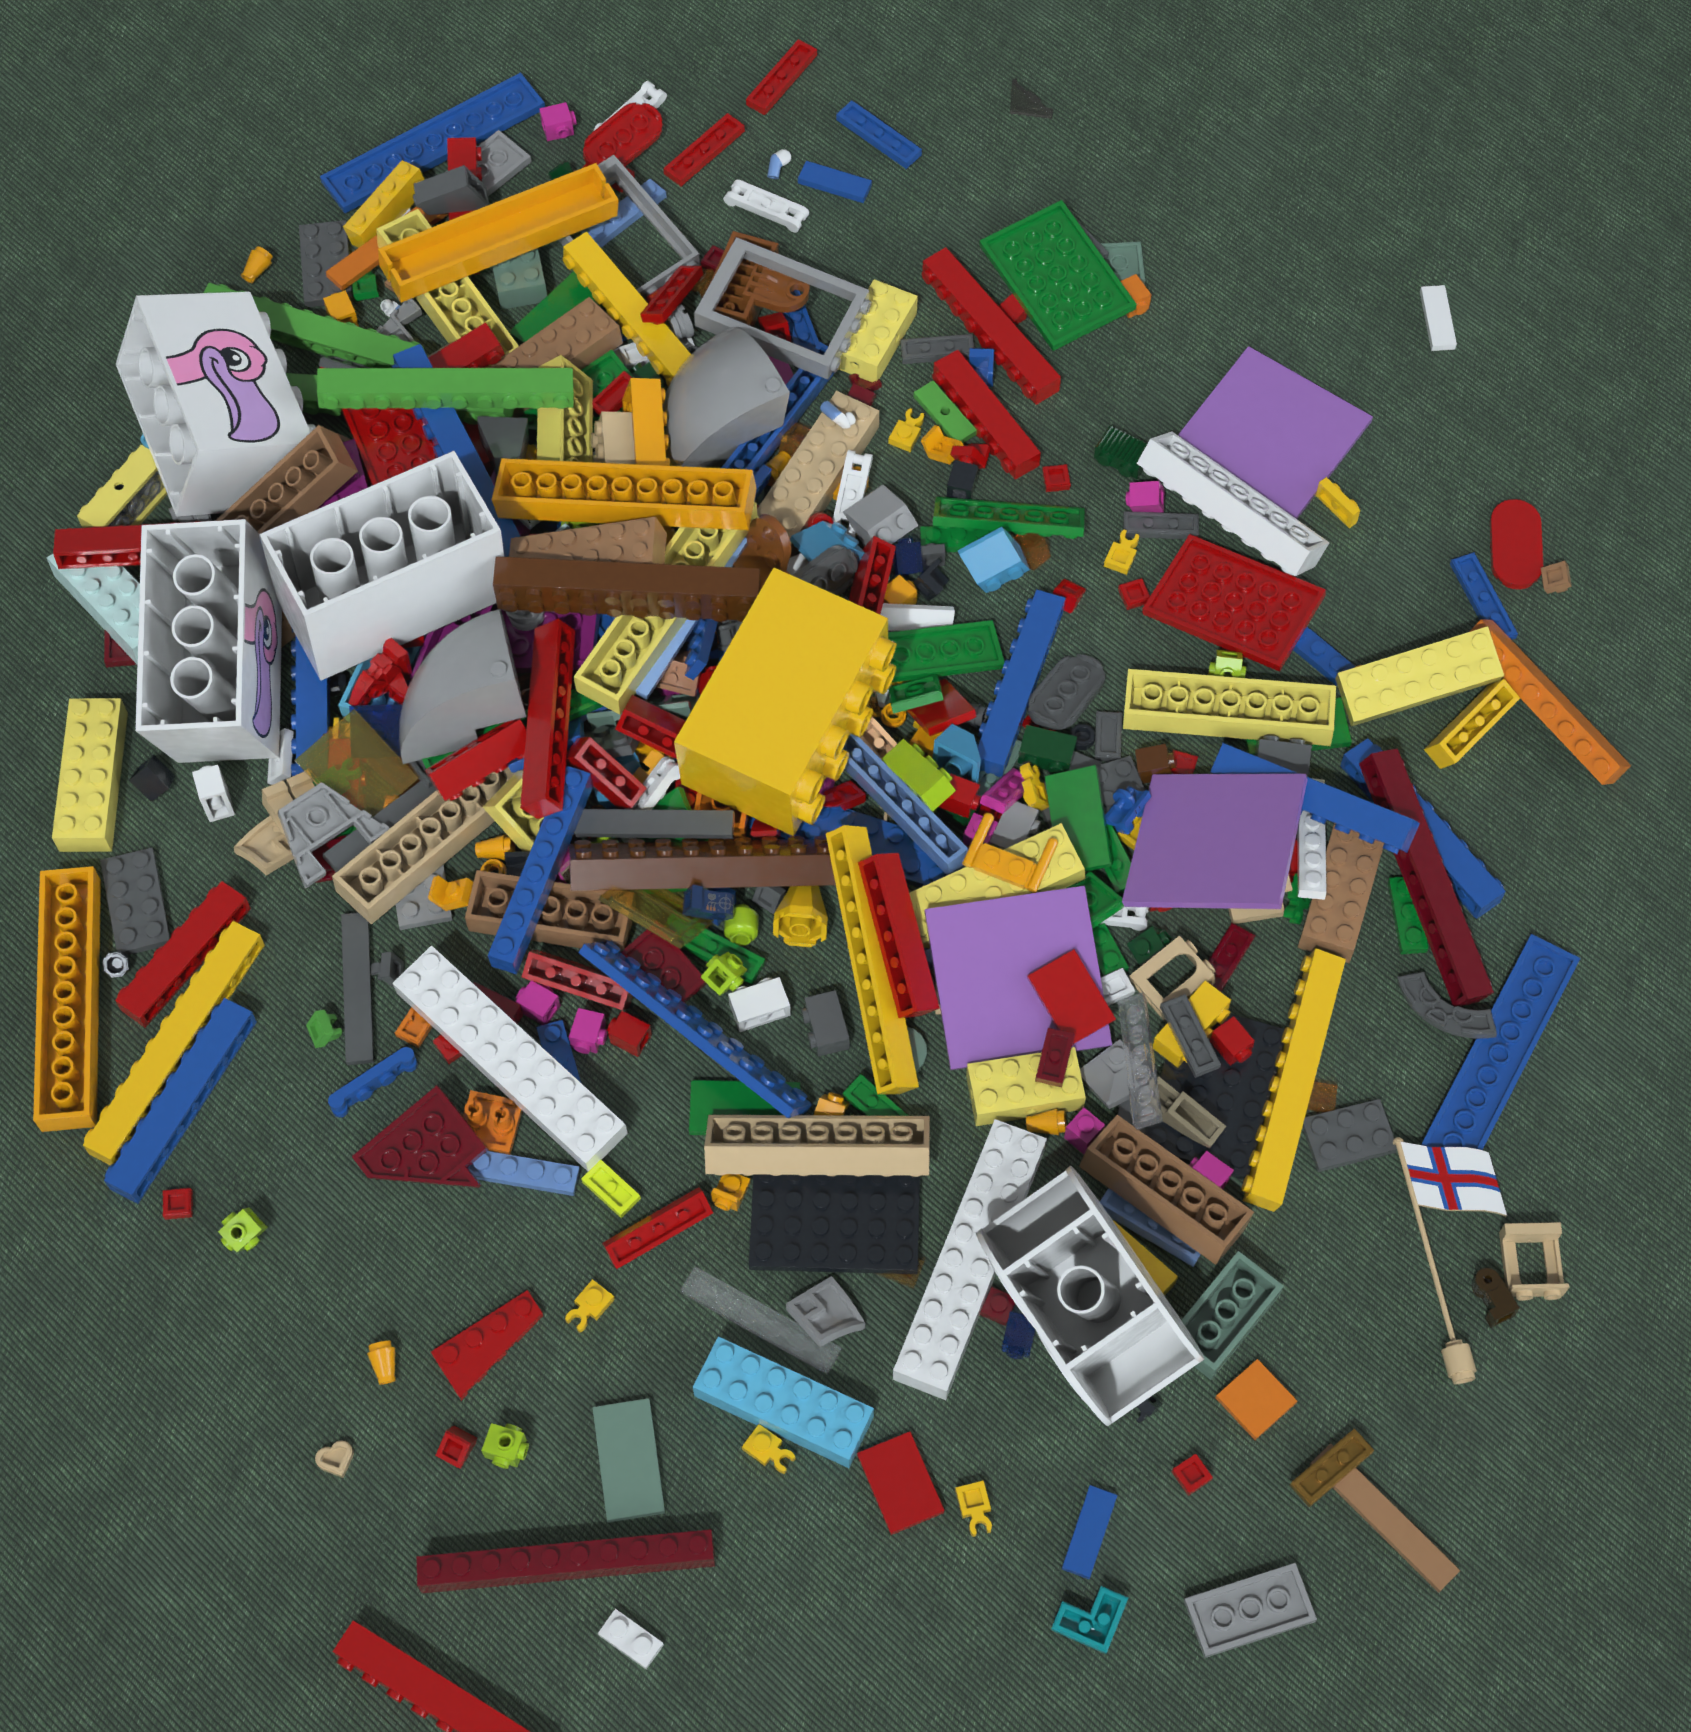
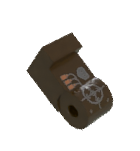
M1483 1268L1477 1272L1472 1282V1290L1477 1297L1482 1298L1489 1310L1485 1319L1490 1328L1515 1317L1520 1308L1499 1274L1491 1268Z

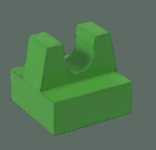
M318 1010L314 1012L306 1027L315 1048L325 1047L328 1042L338 1039L343 1033L341 1028H332L337 1019L335 1014H327L325 1010Z

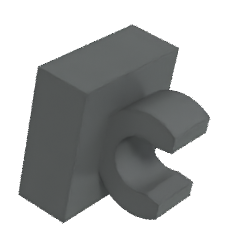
M785 886L757 887L752 901L774 914L783 900L787 888Z
M392 952L382 953L381 963L378 962L371 965V975L378 974V980H383L394 988L392 983L403 973L404 961Z

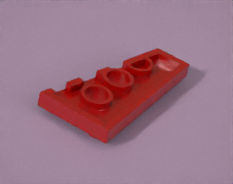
M527 1290L431 1351L432 1356L461 1401L467 1396L468 1391L487 1375L486 1373L497 1361L499 1362L507 1354L506 1352L516 1342H519L543 1317V1313Z

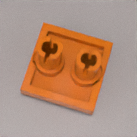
M470 1090L463 1117L488 1147V1151L511 1155L523 1111L510 1098Z

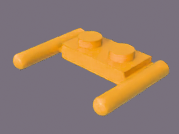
M985 813L962 864L1036 893L1056 850L1058 840L1055 838L1048 839L1038 864H1035L1033 861L992 845L983 844L994 820V816L991 813Z

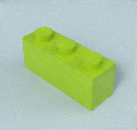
M902 739L881 760L933 812L956 791L950 783L952 777L944 768L938 770L939 766L929 755L923 757L925 753L916 743L911 746L906 740Z

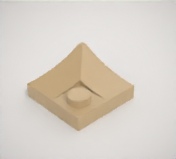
M271 816L256 825L234 846L235 854L251 862L265 875L270 874L294 859L282 832H274Z

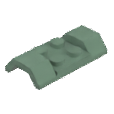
M698 692L695 697L675 694L650 697L648 700L642 698V700L683 720H687L698 701ZM610 709L587 714L592 730L601 726L615 727L621 715Z

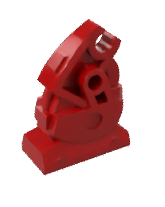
M389 638L385 641L383 653H378L370 661V667L363 670L357 679L348 702L353 708L358 709L361 707L365 709L372 698H378L389 692V684L400 672L405 681L410 680L412 670L408 652L394 639Z

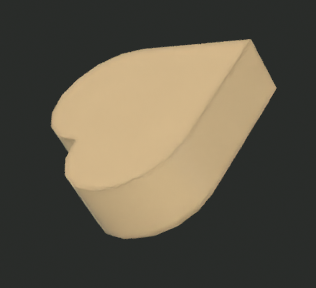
M337 1441L332 1447L321 1448L316 1453V1464L321 1470L344 1478L353 1458V1448L346 1441Z

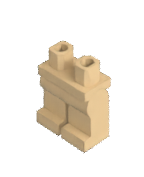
M308 770L286 779V784L284 781H280L262 789V804L279 830L284 834L285 839L286 836L278 817V810L315 787Z

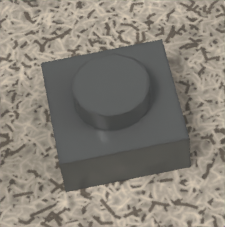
M930 543L925 546H919L920 568L928 567L937 558L942 561L938 566H945V545Z

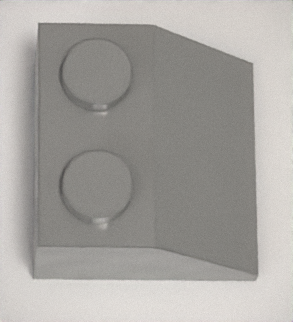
M880 485L843 511L864 547L873 536L893 544L918 526L906 504L884 485Z

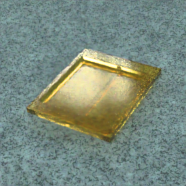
M355 709L295 759V762L316 785L321 782L348 799L350 804L359 810H365L371 814V818L391 804L418 780V777L406 764H403L399 756Z
M667 889L607 890L598 899L680 949L713 923V920L683 915L684 899Z

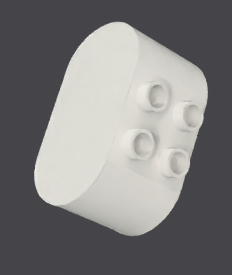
M1069 1166L1062 1174L989 1225L976 1231L977 1239L1001 1283L1027 1320L1036 1329L1043 1345L1067 1381L1105 1425H1111L1205 1359L1195 1340L1116 1224L1072 1166Z

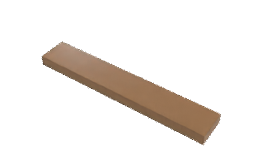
M1330 1443L1310 1463V1466L1313 1463H1315L1320 1457H1322L1327 1451H1329L1333 1447V1445ZM1356 1468L1333 1487L1438 1593L1460 1572Z

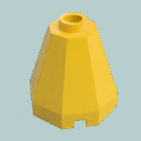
M790 886L774 913L773 935L777 938L779 935L784 937L783 942L789 946L812 947L816 945V940L820 938L821 942L826 940L828 916L819 886Z

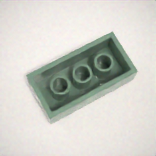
M538 248L492 266L501 310L540 303L547 296Z
M1239 1251L1181 1320L1205 1358L1194 1367L1210 1380L1213 1379L1278 1299L1284 1287Z

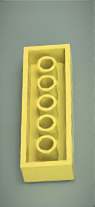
M560 355L540 365L538 368H573V408L538 409L536 460L592 462L593 448H591L590 438L591 433H593V380Z
M1487 626L1339 672L1335 679L1350 725L1355 726L1497 682L1502 679L1504 673Z
M121 698L69 699L52 839L59 852H112L128 712Z

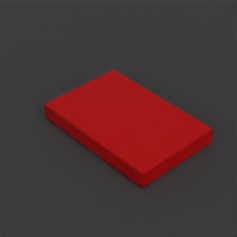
M946 679L940 680L944 700L906 710L929 736L945 731L951 724L957 726L977 717L975 709Z
M1075 949L1027 976L1056 1028L1060 1031L1075 1034L1072 1045L1116 1020Z
M910 1431L857 1453L859 1462L890 1535L944 1513V1508Z

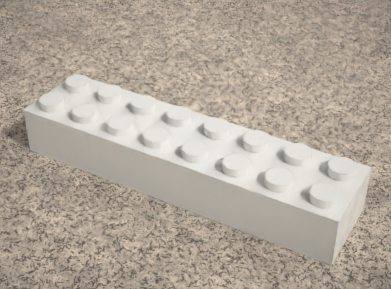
M1172 431L1151 438L1137 462L1147 475L1158 478L1163 482L1164 487L1182 495V499L1185 502L1196 505L1206 517L1217 520L1221 523L1224 530L1241 537V541L1244 544L1255 547L1265 559L1276 562L1281 566L1282 571L1289 575L1297 576L1314 568L1330 543Z

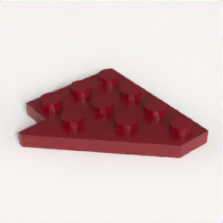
M436 1085L356 1152L352 1158L370 1179L479 1188L481 1186L480 1182L468 1167L489 1149L443 1090Z

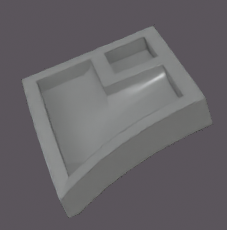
M1120 1039L1080 1068L1082 1081L1109 1109L1134 1097L1149 1087L1154 1081L1153 1077Z
M832 1276L786 1303V1311L819 1347L846 1334L865 1329V1322L857 1308Z

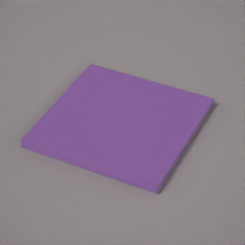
M1248 346L1178 436L1291 516L1298 519L1315 497L1319 482L1331 476L1372 422L1373 416Z
M1153 774L1149 787L1151 798L1145 804L1122 899L1124 907L1281 909L1308 780L1306 774Z
M1085 886L924 910L950 1070L967 1068L969 1063L1042 1052L1047 1029H1058L1027 976L1075 949L1104 998ZM1109 1024L1075 1043L1072 1047H1075L1076 1051L1112 1046Z

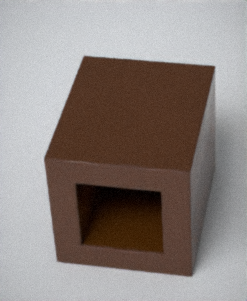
M1166 744L1135 749L1137 769L1142 784L1150 783L1153 774H1173L1172 768H1176L1174 752L1169 753Z

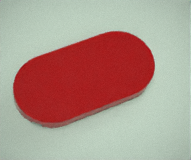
M635 102L622 107L586 138L583 148V157L586 164L589 166L597 163L598 165L612 155H615L622 165L626 167L660 137L663 126L660 112L647 103L636 104Z
M1517 499L1506 500L1498 504L1490 518L1491 570L1496 579H1499L1504 586L1511 589H1526L1532 586L1540 578L1541 568L1543 567L1540 514L1531 504Z

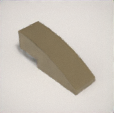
M1159 1076L1137 1101L1172 1128L1208 1148L1212 1146L1226 1128L1221 1121L1184 1091L1181 1093L1177 1092Z

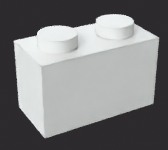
M204 766L192 772L200 802L209 822L235 815L229 790L219 766Z
M780 977L775 979L765 978L756 985L750 987L741 986L728 994L729 1005L739 1032L791 1016L790 1004Z

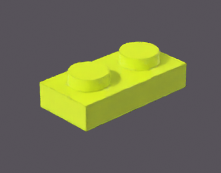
M602 1160L581 1178L582 1183L620 1218L641 1199L640 1195Z

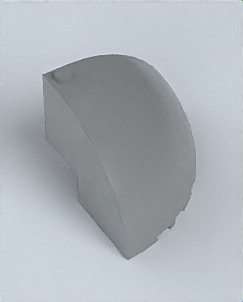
M737 327L729 328L703 343L680 366L665 393V402L662 403V409L667 413V424L664 427V434L668 435L669 443L665 453L666 458L670 459V466L717 468L725 464L740 444L783 426L790 391L764 350L742 329Z
M500 609L473 618L454 629L434 646L418 667L408 686L400 716L399 744L403 764L457 751L478 738L476 729L526 717L510 641Z

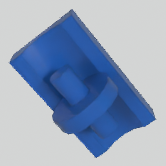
M1130 786L1125 790L1117 789L1113 794L1115 803L1105 815L1106 824L1115 826L1117 832L1130 834L1134 829L1132 821L1136 816L1138 818L1143 816L1145 804L1151 798L1150 792L1147 790L1138 791Z

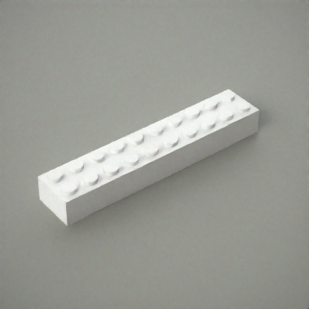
M430 946L392 983L397 994L588 1172L628 1134L625 1123L433 946Z
M994 1120L893 1369V1380L938 1398L947 1399L980 1316V1311L996 1275L977 1239L976 1231L983 1229L1026 1199L1044 1154L1047 1138L999 1120Z

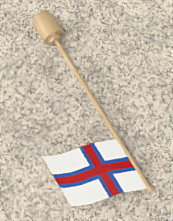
M1396 1137L1393 1140V1145L1397 1147L1450 1342L1445 1344L1446 1348L1441 1350L1448 1378H1452L1453 1384L1468 1383L1476 1379L1474 1373L1477 1370L1470 1345L1455 1338L1419 1206L1445 1211H1485L1507 1216L1489 1152L1468 1147H1428L1406 1143L1402 1138Z

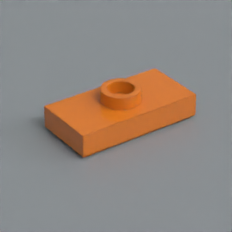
M411 1007L397 1028L395 1035L420 1048L432 1026Z

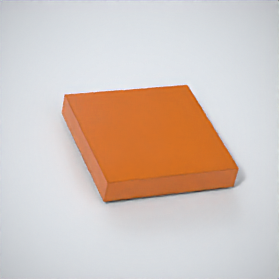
M1258 1359L1215 1397L1254 1440H1257L1297 1403V1400Z

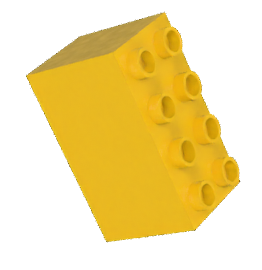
M773 568L674 741L681 785L792 836L796 834L802 821L813 825L825 803V796L819 793L826 777L837 781L846 767L849 752L843 750L850 733L861 737L870 723L873 709L868 707L867 704L872 693L876 691L884 695L894 679L897 667L890 662L894 656L897 644L888 639V618Z

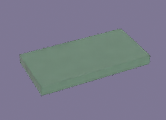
M650 1399L592 1407L607 1523L665 1514Z

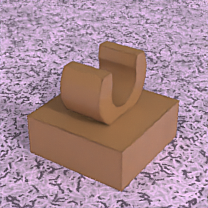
M1566 561L1541 568L1543 586L1547 594L1564 592L1568 590L1567 588L1572 587L1569 567Z

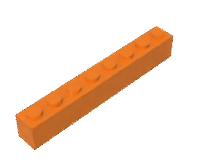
M1480 620L1469 632L1488 626L1504 673L1502 679L1506 680L1521 700L1602 785L1614 784L1631 765L1493 620Z

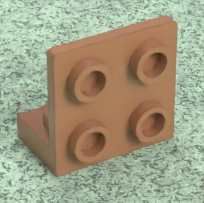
M691 649L689 651L679 650L657 684V688L692 697L696 696L701 672L694 681L685 676L687 668L685 660Z

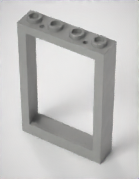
M612 155L598 164L606 178V183H609L611 186L616 182L682 259L636 289L646 301V297L663 286L679 266H700L699 253L615 155ZM569 235L559 239V242L564 246L573 239Z
M736 237L695 310L694 318L696 327L716 335L732 327L742 329L760 345L768 356L828 380L832 372H837L841 363L840 357L843 352L847 353L851 344L850 338L853 333L857 334L861 325L860 319L863 314L867 315L869 312L871 301H869L868 289ZM743 258L852 301L824 355L714 312Z

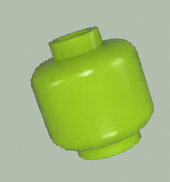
M736 905L734 907V918L724 920V935L726 938L739 946L747 945L755 940L758 936V913L747 905Z

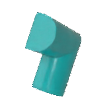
M1101 1586L1090 1613L1062 1601L1051 1630L1107 1654L1128 1597Z

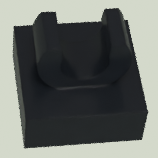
M1153 1395L1137 1406L1141 1411L1137 1422L1141 1423L1148 1416L1150 1417L1155 1414L1163 1403Z

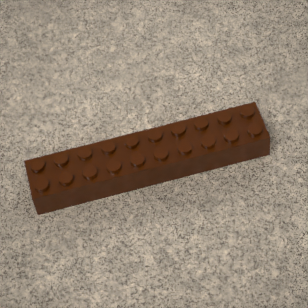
M496 556L493 588L498 609L506 612L524 610L532 613H542L543 611L555 612L562 615L568 613H581L586 616L607 614L612 617L632 615L637 618L656 616L663 619L677 617L692 621L712 619L717 622L726 620L743 622L761 591L760 569Z
M826 835L815 836L814 839L790 836L788 839L777 840L776 837L772 836L763 837L762 840L737 837L732 841L710 838L708 841H698L695 838H684L682 842H671L670 839L661 838L656 839L655 842L631 839L628 843H618L616 840L608 839L603 840L602 843H591L588 840L575 841V844H569L571 891L689 888L692 885L703 886V888L836 885Z

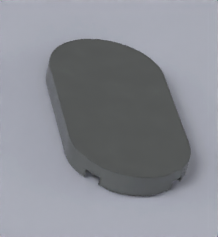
M835 545L826 549L792 576L840 596L851 586L854 580L852 576L854 572H857L858 562L854 552L844 546Z
M1077 654L1076 657L1070 658V656L1062 658L1029 698L1028 714L1032 721L1040 727L1050 730H1061L1073 725L1104 686L1105 673L1101 663L1093 657Z

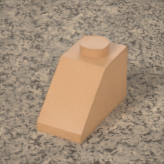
M872 716L866 731L860 738L882 759L897 743Z

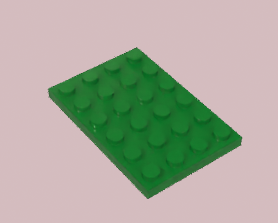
M1062 200L979 241L980 248L1052 351L1136 310V302Z

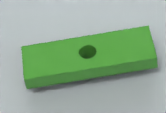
M934 381L913 392L915 400L949 438L960 440L964 443L977 435L975 427Z

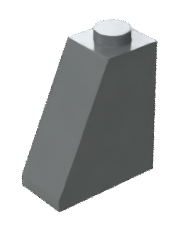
M465 165L414 183V203L427 215L478 210L489 205L487 187Z
M478 416L479 438L496 476L498 475L501 458H526L530 438L528 418Z

